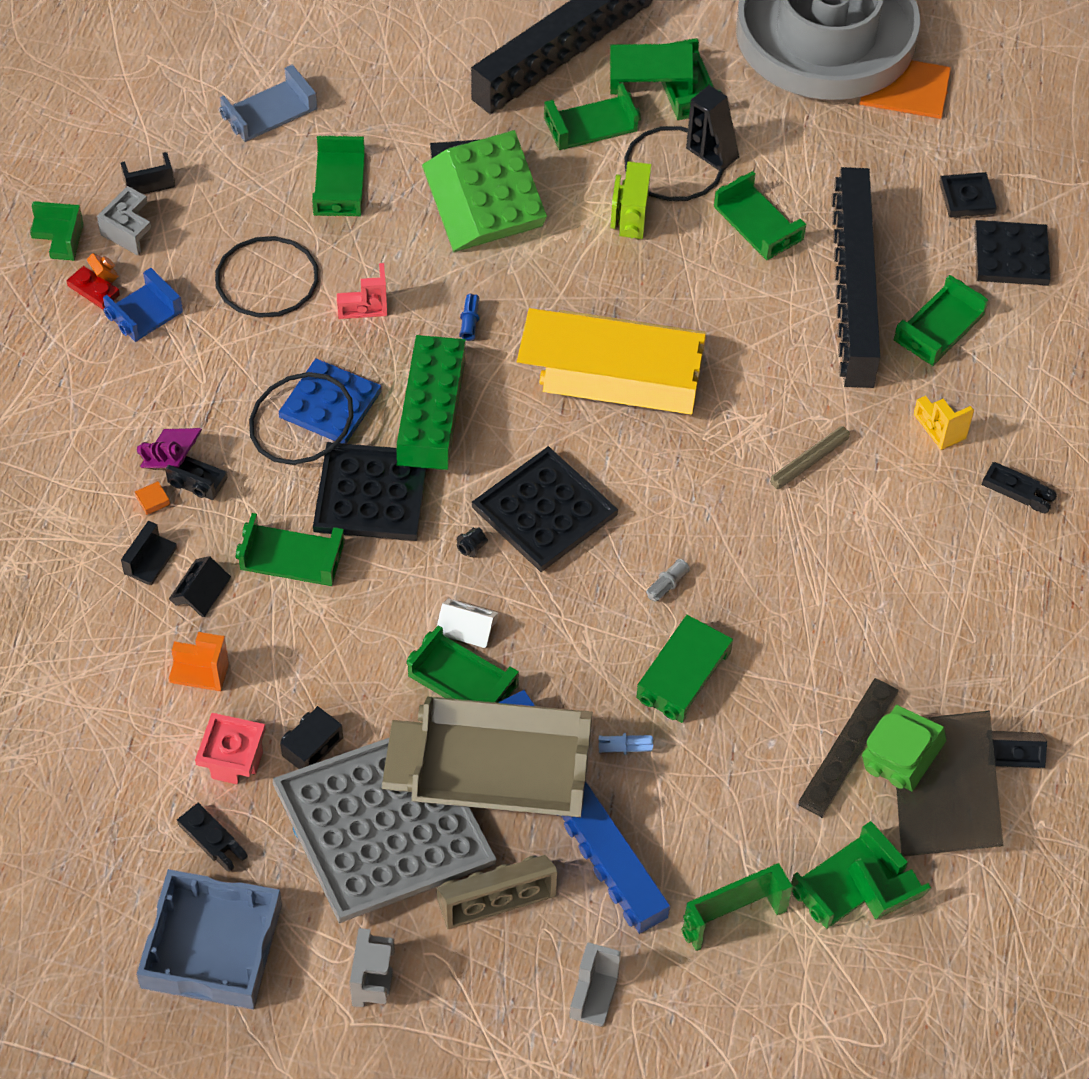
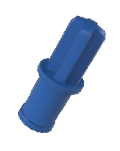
M467 294L464 311L460 314L462 324L459 337L466 339V341L475 339L476 323L480 319L478 314L479 296L477 294Z

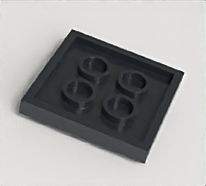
M975 221L976 281L1049 286L1051 279L1047 224Z

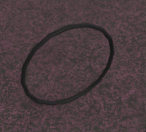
M661 126L643 132L628 147L624 156L625 172L634 145L645 136L659 131L672 130L688 133V128L682 126ZM724 168L719 170L712 184L705 190L693 195L667 197L649 191V196L665 201H689L706 195L719 183Z
M277 236L255 237L236 244L222 256L215 270L216 289L223 301L239 313L258 318L278 317L297 310L312 297L319 282L318 265L311 253L295 241ZM278 241L293 245L305 253L314 268V282L308 295L296 305L279 312L257 313L241 309L227 299L220 287V271L226 259L239 248L254 242Z
M306 372L287 376L271 385L256 401L249 418L250 438L258 452L273 462L296 465L315 461L333 451L347 435L354 417L352 398L345 386L329 375ZM305 377L326 379L340 387L348 400L349 417L342 434L330 447L312 457L297 460L277 458L261 448L254 435V418L262 401L274 389L290 380Z

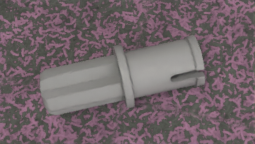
M678 559L666 572H661L659 578L647 589L648 598L657 602L670 589H675L677 582L690 571L689 565L684 560Z

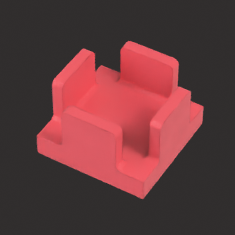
M211 713L195 759L196 765L209 768L212 779L238 784L239 775L250 777L251 774L256 775L263 754L262 739L266 730L265 724Z

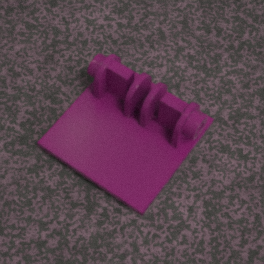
M163 429L156 442L152 444L143 442L137 447V453L144 459L140 467L166 468L168 465L179 468L191 447L196 443V439L202 429Z

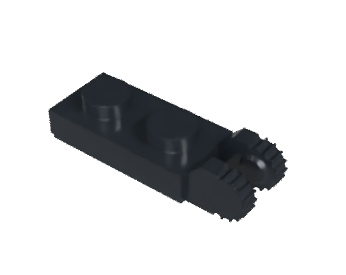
M992 462L981 484L1027 506L1030 505L1033 510L1045 514L1051 508L1048 502H1054L1057 497L1056 492L1052 488L1050 489L1040 484V481L997 462Z
M199 802L177 819V824L213 861L216 860L224 867L226 871L230 872L234 869L232 861L224 854L227 850L230 849L242 861L248 857L246 851L235 841V838Z

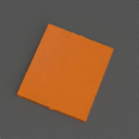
M911 60L907 69L894 82L877 92L861 96L860 105L941 119L945 96L948 94L947 85L951 67Z

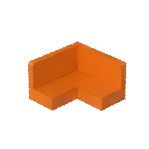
M198 632L195 640L196 645L174 641L171 650L174 662L169 675V682L222 691L229 667L225 636Z

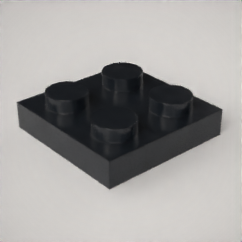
M987 172L940 176L939 183L949 218L996 213L997 206Z

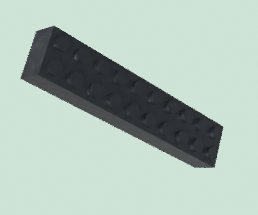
M653 0L568 1L471 67V100L487 113L492 114L504 107L513 98L519 97L529 87L536 85L545 76L552 74L558 67L568 63L574 56L584 52L590 45L600 41L606 34L616 30L622 23L632 19L635 14L644 8H648Z
M841 167L840 175L835 177L834 191L837 192L832 193L831 200L832 207L836 209V211H833L832 225H836L837 228L833 232V243L837 244V247L834 249V262H838V266L835 267V281H839V285H836V299L840 301V304H837L836 316L841 322L838 323L837 337L841 338L842 341L839 342L838 357H842L843 361L839 365V377L844 378V387L874 388L880 362L870 168Z

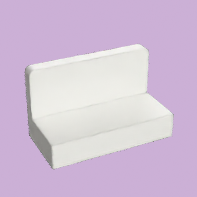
M447 599L442 603L437 626L439 625L443 628V635L445 637L485 648L488 645L491 628L496 624L499 613Z

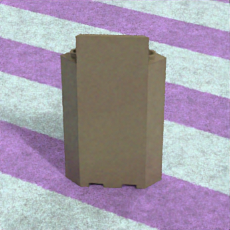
M427 696L424 705L419 706L418 721L421 722L392 721L382 789L412 792L411 801L581 817L591 737V711Z

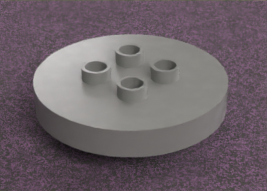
M739 0L736 36L744 58L758 74L772 84L794 94L810 98L827 100L851 99L877 92L903 74L915 52L920 27V13L916 0Z

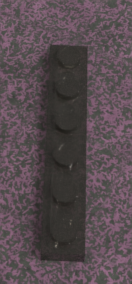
M874 678L799 799L798 805L821 818L824 817L866 748L868 737L896 699L899 692L898 689Z

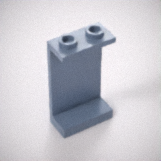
M293 64L285 67L286 81L231 105L224 95L220 97L221 107L219 112L225 121H229L233 132L236 135H240L244 142L317 109L316 92Z

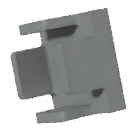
M358 929L350 977L352 1006L364 1007V1002L386 1004L393 974L392 967H389L390 956L394 955L395 952L393 938L372 936L370 929Z

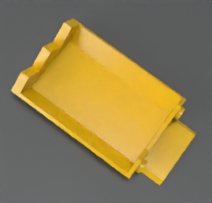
M529 308L516 363L546 367V370H541L539 382L540 385H544L543 392L692 414L704 352L706 331L565 310L553 312Z

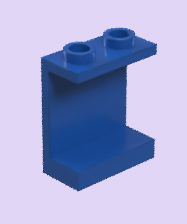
M152 268L143 272L145 285L119 302L115 303L108 295L103 297L105 305L103 311L110 321L114 320L118 324L120 331L125 336L129 335L135 342L183 312L181 296Z

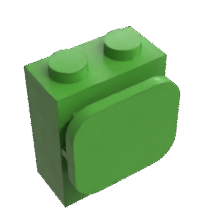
M896 704L890 714L882 717L867 739V748L862 754L866 771L875 777L881 776L889 780L892 785L899 789L904 787L913 792L947 741L944 727Z

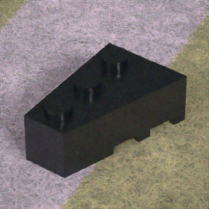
M708 85L691 99L686 149L717 170L722 168L725 170L739 158L728 97L721 91Z

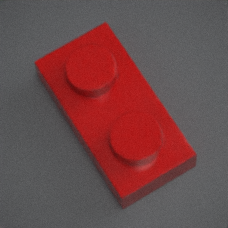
M84 265L66 280L69 288L102 310L105 308L104 296L108 295L113 301L120 296V291L117 287L98 277L96 273Z

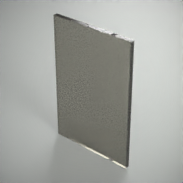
M990 710L927 717L926 719L944 727L947 741L913 792L904 787L903 789L896 787L901 855L904 857L1004 846Z

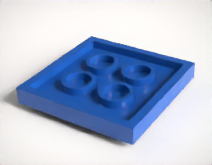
M315 358L306 372L331 376L345 386L352 398L354 417L347 435L340 442L347 444L382 392L381 385ZM314 377L301 378L279 410V418L333 441L342 434L349 417L348 400L340 387L326 379Z

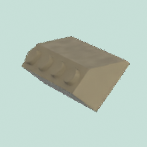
M546 855L539 857L529 856L522 862L513 865L503 864L493 871L486 873L476 872L466 879L459 881L450 880L437 887V901L447 930L556 897L557 869Z

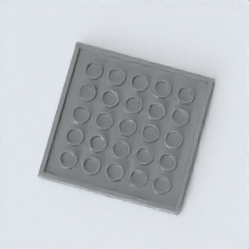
M389 738L273 778V786L338 923L345 922L438 887L447 881L462 878L496 864V858L469 807L411 801L412 792L382 789Z

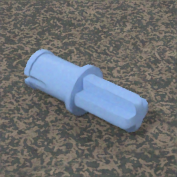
M623 733V736L599 735V753L624 752V755H627V752H651L653 750V737L651 735L626 736V733Z

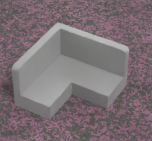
M127 186L97 215L100 234L138 255L141 252L139 240L151 229L150 221L137 215L147 204V197Z
M587 942L579 968V978L570 1006L569 1018L599 1027L604 1026L619 976L621 951Z

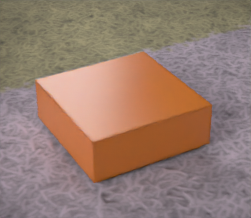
M158 481L135 491V496L146 515L170 505L169 498Z

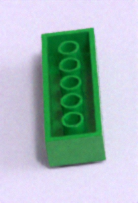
M416 335L396 444L397 465L448 470L465 365L466 339Z

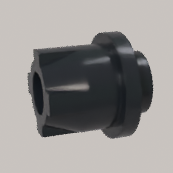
M473 527L467 533L460 534L457 537V548L464 556L474 557L478 554V550L488 542V539L480 527Z

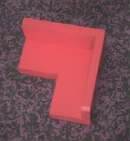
M379 263L380 278L360 279L361 292L337 294L338 319L387 316L384 263Z

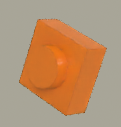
M94 253L88 257L87 261L98 277L111 283L119 277L114 269V263L108 257H101Z

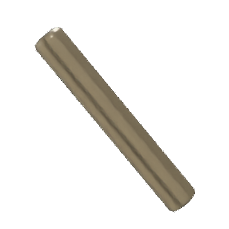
M840 426L772 475L770 483L776 489L782 488L848 440L850 432L844 426Z

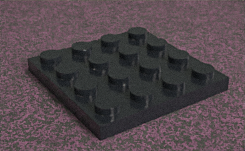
M327 442L326 448L330 447L333 443ZM339 443L333 451L324 455L313 532L332 534L333 527L344 529V535L417 541L427 468L397 465V448Z
M549 446L472 501V508L540 572H543L618 515V509Z

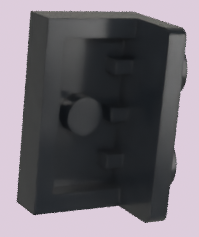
M188 456L185 457L184 462L179 468L168 465L165 469L167 482L173 487L193 492V494L200 498L205 497L210 500L215 499L228 478L227 471Z

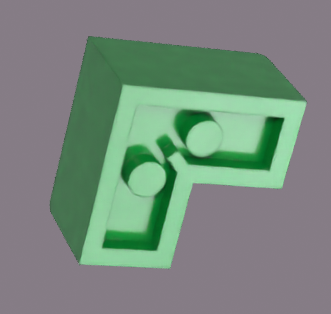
M33 201L32 211L34 219L30 230L31 238L52 240L49 251L50 259L74 261L84 225L80 205Z
M875 856L863 861L859 858L848 869L875 920L924 897L932 888L929 883L921 885L913 869L888 880Z

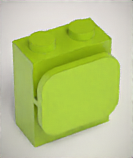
M627 162L626 176L622 185L621 175L616 174L610 229L616 228V221L619 219V236L643 239L649 198L651 164Z

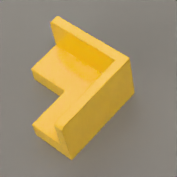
M926 395L917 399L914 410L915 417L941 450L967 438L974 413L972 406L954 413L944 398L931 403Z

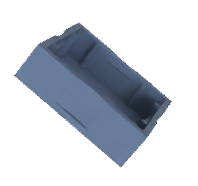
M168 869L157 904L156 920L147 937L136 974L140 988L254 1010L282 907L280 890L241 882H221L208 876Z

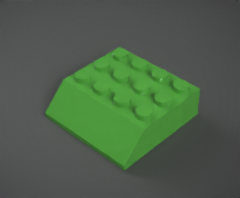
M515 130L446 149L422 164L453 252L543 227L547 215Z

